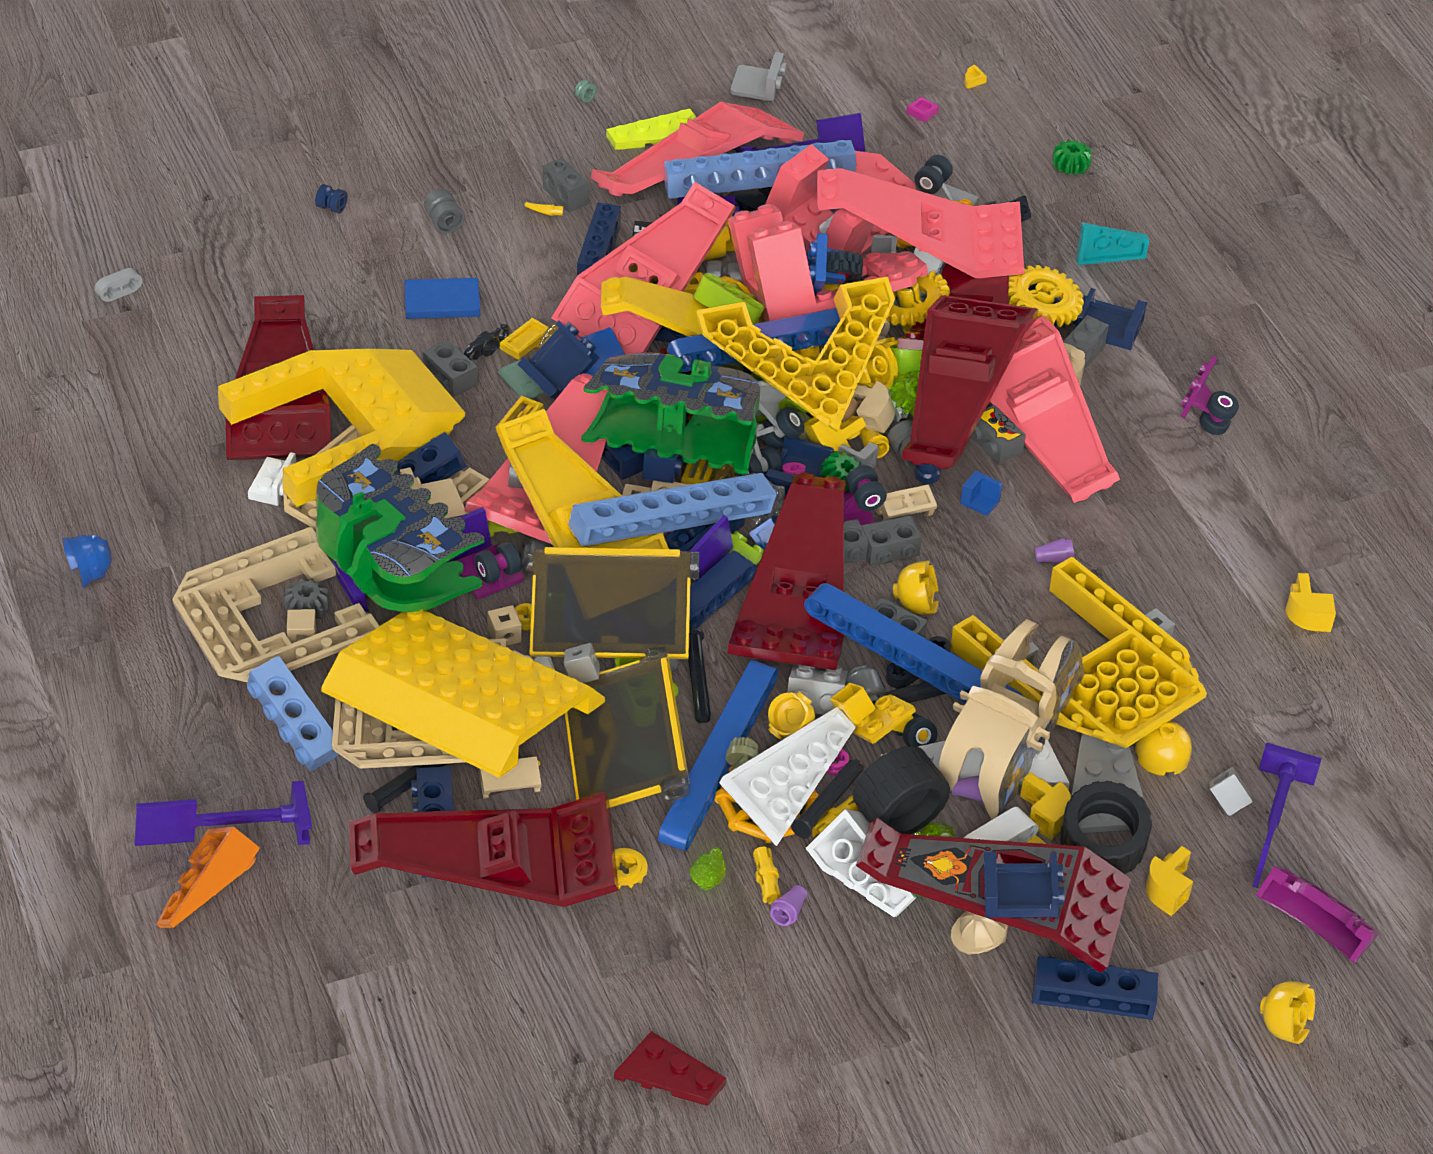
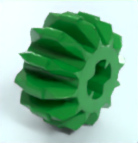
M1068 139L1067 142L1060 141L1059 145L1055 146L1053 150V167L1058 168V172H1065L1066 176L1068 174H1073L1074 176L1077 173L1084 174L1085 170H1088L1091 165V149L1086 147V143H1078V140L1074 142Z
M835 451L823 461L819 476L822 478L834 476L842 481H846L848 473L860 466L861 462L855 461L854 455L849 457L845 451L841 453ZM846 485L845 493H848L850 490Z

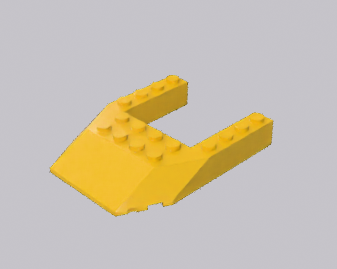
M313 350L218 386L219 409L231 424L324 389L362 435L283 468V491L296 507L316 499L318 481L326 472L352 458L369 445L376 444L380 447L381 455L377 460L392 459L398 462L443 432L448 435L453 430V426L465 417L464 410L412 350Z
M1070 557L1052 568L1049 591L1110 640L1082 657L1084 677L1078 686L1075 685L1066 708L1061 709L1057 725L1128 748L1206 698L1207 692L1203 684L1199 682L1197 670L1192 667L1189 661L1190 655L1183 645L1074 557ZM972 615L953 626L951 650L962 660L983 671L991 655L996 653L1004 640L977 617ZM1021 659L1028 667L1038 672V669L1029 661ZM1015 678L1011 683H1007L1008 686L1019 691L1025 698L1038 704L1044 692Z

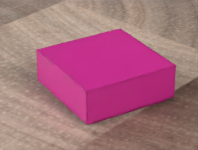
M920 97L907 106V114L925 123L938 113L939 106Z

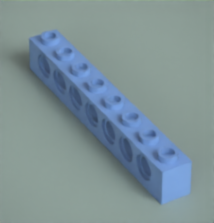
M851 140L812 144L829 159L825 170L843 168L855 172L856 153ZM793 145L786 148H769L760 151L724 153L716 156H699L690 159L664 161L665 187L668 198L685 197L694 182L713 193L773 187L780 167L809 145Z
M763 473L575 504L572 508L568 526L583 547L716 523L723 515L728 517L729 521L771 513L777 493Z

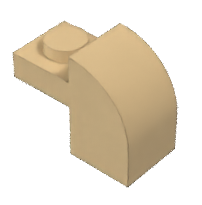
M877 381L872 389L865 385H857L854 392L856 395L853 399L857 403L859 400L861 401V405L856 411L858 416L862 417L867 425L864 428L885 433L895 416V408L886 386Z

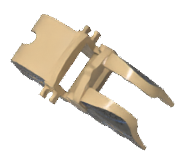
M1026 619L1017 626L1004 640L996 653L991 655L981 674V688L972 686L969 693L965 691L960 692V698L967 702L965 705H959L957 702L953 704V709L960 714L947 736L939 761V771L949 783L950 791H952L960 777L967 754L972 749L977 748L983 752L984 760L980 769L978 786L991 820L1003 814L1007 803L1014 799L1021 779L1028 775L1034 756L1042 752L1045 739L1048 740L1050 738L1049 731L1055 728L1061 709L1066 708L1075 685L1078 686L1085 674L1080 646L1076 641L1064 636H1060L1052 645L1038 672L1021 661L1030 652L1031 634L1039 626L1029 619ZM1015 678L1044 692L1038 704L1006 689L1007 683H1011Z

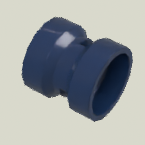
M322 184L317 191L315 204L317 207L323 209L328 207L331 211L340 214L346 206L348 195L344 190H333L331 186Z
M927 463L916 465L915 477L919 482L932 484L939 480L941 469Z

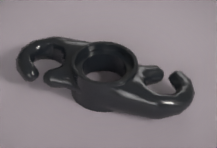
M501 324V329L495 328L491 333L488 331L482 332L467 346L464 355L469 358L474 352L473 360H477L481 355L485 357L491 356L500 347V342L509 336V326Z

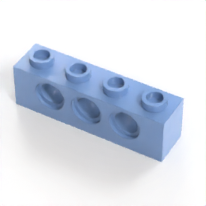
M279 656L250 671L247 682L249 693L253 698H258L263 705L264 714L278 726L281 738L284 742H289L293 747L296 759L301 765L305 764L311 772L339 756L338 753L332 750L333 730ZM277 690L282 695H274L270 691ZM293 712L297 714L298 717L292 718L289 717L286 713ZM309 734L314 739L307 740L303 738L302 735Z

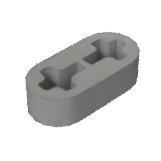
M126 268L101 278L95 285V292L103 301H113L137 291L142 285V278L133 268Z

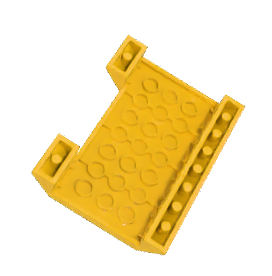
M423 610L401 612L341 650L321 687V692L498 778H501L518 765L519 745L568 710L575 708L589 714L605 702L604 696L575 678L568 677L555 671L553 668L542 665L529 657L518 654L507 647H503L485 637L466 630L464 627L455 625L442 617Z

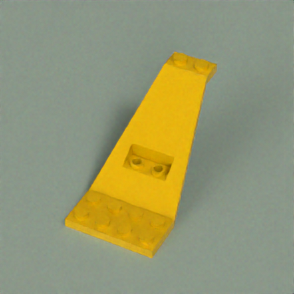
M612 277L601 283V309L603 316L630 311L688 337L702 334L695 312L696 310L708 307L698 302L694 298V294L630 277ZM762 317L758 321V323L766 322ZM811 346L793 352L804 358L807 356L816 361L821 353L820 346Z
M545 409L495 427L504 451L554 547L669 549L663 533L582 547L568 526L573 505L622 497V495L554 433ZM563 565L585 621L660 592L662 589L667 588L677 577L676 567Z

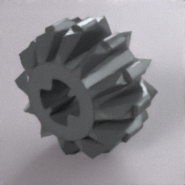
M301 578L299 583L291 582L290 588L285 589L284 609L286 612L288 610L314 609L316 618L322 619L324 613L328 612L330 595L323 582L315 583L313 578L309 581H304Z

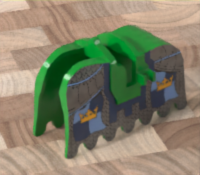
M652 352L632 353L607 359L583 387L585 393L591 394L598 393L601 390H608L598 414L587 431L581 436L583 442L593 443L598 439H606L607 445L612 448L631 444L632 450L637 453H644L649 449L657 450V455L662 458H670L674 454H680L686 463H696L700 459H705L711 468L718 469L726 464H730L736 473L743 475L748 473L751 455L756 443L757 421L755 415L759 409L760 401L759 383L751 375L731 368L711 366V362L697 359L692 364V373L686 375L681 374L683 360L675 355ZM686 411L693 414L687 426H685Z
M376 444L369 445L352 458L326 472L318 481L316 492L317 543L320 549L335 560L338 567L348 574L358 589L367 594L374 603L383 608L400 612L426 611L482 586V580L476 576L465 578L459 576L463 572V564L461 562H446L464 551L484 543V536L478 532L462 533L461 531L465 529V520L460 517L446 519L444 516L448 514V506L444 503H427L431 499L430 490L427 488L411 489L410 487L414 484V477L411 474H393L397 470V462L392 459L377 460L381 455V449Z

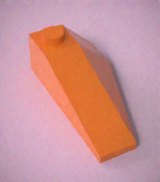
M235 827L208 829L188 860L192 863L191 868L186 873L181 874L178 880L181 885L180 890L170 896L156 925L159 928H174L238 876L250 869L255 863V855L260 847Z

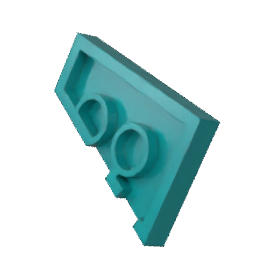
M1081 223L1075 260L1077 265L1146 259L1150 240L1147 234Z

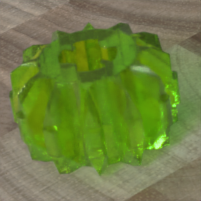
M909 371L899 375L889 390L892 393L891 400L896 402L895 408H902L903 414L910 412L914 416L919 373L914 375Z

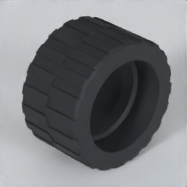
M903 746L893 749L880 756L876 761H873L857 779L852 795L854 802L869 823L878 818L900 834H914L928 825L943 810L950 796V786L922 748Z
M1106 780L1104 782L1096 781L1092 782V784L1084 785L1080 790L1074 792L1070 801L1067 802L1060 831V844L1084 846L1126 874L1136 868L1146 852L1152 827L1150 809L1147 807L1143 797H1140L1134 789L1125 786V784ZM1093 814H1110L1121 819L1129 827L1133 837L1122 845L1102 846L1090 841L1082 833L1078 824L1081 820Z

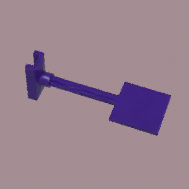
M861 113L816 120L817 139L759 149L743 144L733 150H736V153H742L744 151H760L769 148H786L793 145L803 146L814 143L851 140L855 151L865 152Z
M483 507L460 518L465 520V529L461 532L465 534L478 532L484 536V543L464 551L446 563L456 561L492 546L486 512ZM334 561L333 565L339 574L337 580L352 605L360 603L365 612L369 611L365 594L358 589L353 579L338 567L337 562Z
M725 515L689 551L691 553L690 580L693 576L695 581L699 580L732 550L733 542L728 517ZM677 577L667 587L673 598L676 596ZM612 610L604 617L605 621L611 624L608 632L618 637L625 644H649L653 642V638L645 633L649 623L643 613L640 616H636L631 623Z
M1266 742L1259 770L1278 775L1280 780L1268 818V832L1252 887L1258 888L1274 831L1279 826L1291 782L1296 780L1314 786L1322 758Z
M304 781L292 782L291 805H280L279 808L196 814V799L137 803L134 844L135 846L194 842L195 828L198 826L280 821L281 823L294 822L298 845L310 844L308 829H312V822Z

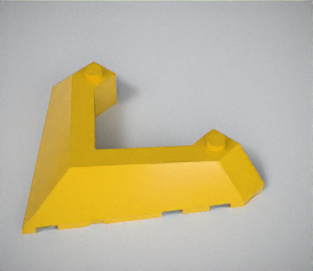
M888 277L840 285L834 297L840 322L816 361L807 356L805 358L793 352L792 347L776 338L773 340L761 333V329L752 325L745 302L696 310L695 313L704 337L837 433L895 297Z

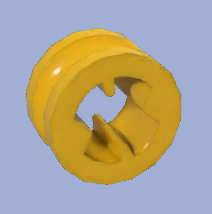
M529 603L519 604L515 607V611L522 624V630L531 629L532 604Z

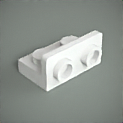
M290 452L286 461L267 457L248 490V499L278 506L283 498V468L297 463L296 453Z

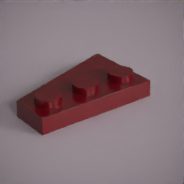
M652 1031L614 1072V1079L623 1082L626 1079L641 1083V1087L650 1090L653 1087L671 1092V1095L706 1106L726 1086V1078Z

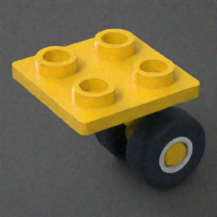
M891 694L879 698L875 703L876 709L859 724L855 725L856 728L852 732L874 744L893 730L897 736H903L904 742L908 747L935 743L938 736L937 728L932 721L915 713L916 709L913 705Z

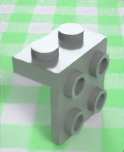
M775 52L770 69L739 65L730 93L739 97L774 102L777 90L781 89L783 76L786 74L787 63L783 62L784 53Z
M793 664L787 693H798L800 691L812 700L810 705L813 706L815 714L825 715L835 708L830 698L845 687L848 671L842 670L843 667L839 665L837 670Z

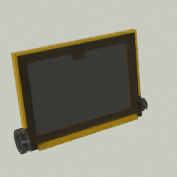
M545 547V549H534V555L528 554V571H533L530 633L531 657H564L566 649L591 643L597 658L661 659L663 656L668 655L669 659H688L690 579H699V552H684L673 549Z
M650 648L645 652V659L602 671L599 674V679L584 683L605 697V702L589 714L575 708H571L565 713L576 800L605 792L609 798L610 807L660 792L662 797L667 800H679L686 797L690 792V782L669 656L666 652L661 653V650L658 648Z

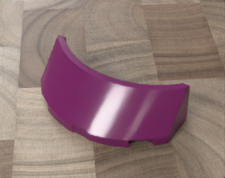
M1282 866L1273 867L1256 893L1258 898L1280 909L1320 935L1353 963H1356L1379 935L1375 928L1367 924L1364 918L1318 886L1304 878L1298 877Z

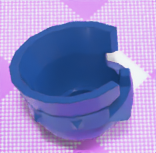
M79 534L77 537L63 538V547L70 569H79L83 588L91 583L92 580L106 577L105 573L112 561L107 540L97 535L86 536Z

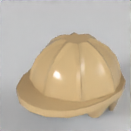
M966 911L953 925L951 939L953 945L960 952L968 955L988 952L1004 943L1009 926Z

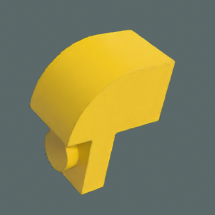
M852 416L841 422L837 433L816 417H812L804 422V430L811 442L831 447L834 451H838L842 444L850 447L847 440L858 436L861 433L860 430L867 426L860 416Z
M1298 573L1296 583L1291 584L1285 609L1288 618L1295 625L1306 630L1331 632L1336 615L1333 594L1312 593L1309 574Z
M1030 772L1023 778L1020 797L1033 805L1030 819L1039 826L1038 832L1052 840L1061 831L1067 802L1070 801L1071 795L1061 781L1052 787L1045 780L1038 778Z
M1183 846L1174 854L1170 852L1163 861L1155 856L1151 861L1145 884L1146 893L1151 902L1171 917L1189 900L1193 881L1183 875L1187 870L1191 852Z

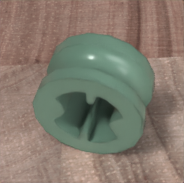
M583 79L576 85L574 94L583 102H589L596 95L597 87L587 79Z

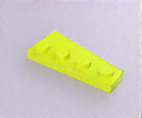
M691 109L680 110L606 129V137L615 150L644 148L648 143L655 145L678 130L680 123L687 124L688 119L693 120L696 116Z

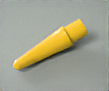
M525 203V207L549 216H563L564 206Z

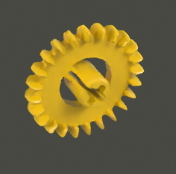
M1029 265L1024 268L1025 274L1011 275L1009 277L1008 305L1038 309V318L1044 315L1053 325L1055 320H1057L1058 327H1061L1063 323L1069 325L1071 320L1075 321L1082 312L1084 301L1082 299L1083 294L1079 291L1080 288L1078 285L1073 284L1074 281L1071 278L1067 279L1066 274H1059L1057 269L1052 271L1047 266L1042 268L1040 265H1036L1033 268ZM1037 284L1035 290H1028L1031 285ZM1061 297L1062 300L1053 304L1055 298Z
M932 270L929 273V277L928 274L924 277L917 276V283L913 286L893 291L894 297L898 296L900 307L892 305L886 318L889 323L891 322L892 325L901 323V326H906L907 323H910L911 326L916 325V322L924 323V319L927 318V311L941 295L949 296L950 294L947 281L942 278L941 274L936 276L935 271ZM920 291L927 295L924 302L921 301Z

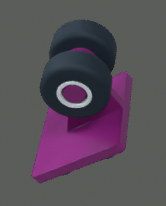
M1213 355L1209 363L1204 361L1198 372L1201 378L1196 376L1190 385L1189 391L1192 394L1187 392L1180 405L1184 407L1181 417L1185 418L1192 405L1203 410L1199 419L1202 428L1210 434L1221 435L1228 430L1231 419L1239 409V403L1228 392L1217 391L1212 394L1205 382L1218 357Z
M858 466L851 470L846 477V485L850 492L845 493L843 497L844 522L858 519L860 525L876 523L871 511L878 509L884 504L887 493L883 485L878 482V476L871 466Z
M511 542L496 544L456 560L463 564V572L459 575L460 577L476 576L482 580V586L471 591L476 599L484 598L524 581V575L520 572L522 569L521 558L518 550Z

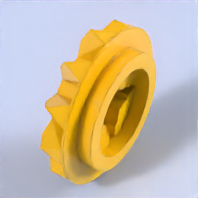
M630 848L614 849L619 889L621 886L628 885L632 888L635 883H642L648 869L644 856ZM620 863H622V866H624L626 869H629L628 874H625L622 870H619Z

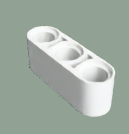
M1013 807L969 833L964 838L1027 842L1037 834L1039 826L1019 807Z

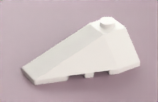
M845 809L806 847V850L824 872L833 875L850 889L859 892L868 901L891 916L897 917L917 897L914 893L878 882L856 866L870 823L861 812Z

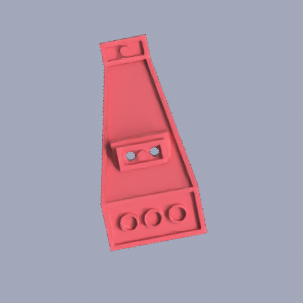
M719 102L695 119H688L687 124L680 123L678 130L614 172L592 169L590 178L596 181L599 187L609 189L608 193L612 195L634 194L665 180L664 161L720 155L758 137L767 140H773L774 137H777L785 143H792L793 140L802 142L804 132L759 108Z
M843 168L818 171V210L844 208L914 245L919 251L927 252L974 278L1025 274L1020 202L969 206Z
M694 182L679 205L579 274L551 318L556 322L560 320L565 324L568 322L572 323L580 331L577 334L580 337L611 327L625 355L646 353L662 325L630 311L603 316L601 309V283L612 277H630L651 283V279L657 277L658 283L656 285L684 292L736 207ZM637 265V271L632 273L630 271L631 267Z
M1043 315L1037 318L1024 334L989 404L990 406L995 405L1026 434L1024 443L1026 448L1075 503L1086 500L1091 494L1101 489L1111 487L1120 478L1117 471L1108 461L1060 332Z
M579 374L571 380L546 413L554 433L597 472L606 439H598L596 442L587 443L581 440V436L587 431L598 414L608 390H601L595 394L585 393L583 387L593 376ZM507 458L484 488L467 501L464 511L470 513L483 507L487 520L552 544L524 488L508 487L510 461Z

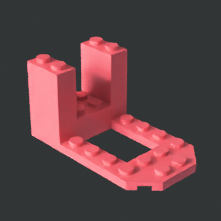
M811 144L780 167L765 205H775L781 211L783 221L794 222L801 228L806 255L807 250H810L811 241L814 242L817 234L821 233L819 226L833 216L826 231V234H828L827 248L844 250L846 252L851 251L852 254L858 253L863 256L871 250L874 234L889 236L891 233L844 208H840L834 214L830 210H818L817 175L819 170H825L829 159ZM855 151V172L916 190L915 183L881 154Z
M762 205L753 212L740 211L734 214L735 217L728 218L742 284L747 287L750 294L756 296V301L764 306L761 317L766 322L836 308L834 297L838 289L833 291L822 290L817 292L815 296L801 228L794 222L783 221L781 211L775 205ZM909 251L900 253L873 252L867 254L866 258H863L862 276H870L863 281L888 277L892 291L911 287L917 283V276L924 277L928 274L926 263Z

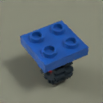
M818 233L815 241L810 243V250H807L806 256L808 265H810L809 271L815 296L817 292L822 291L824 284L853 283V281L859 282L862 279V256L858 253L852 254L851 251L828 249V234Z

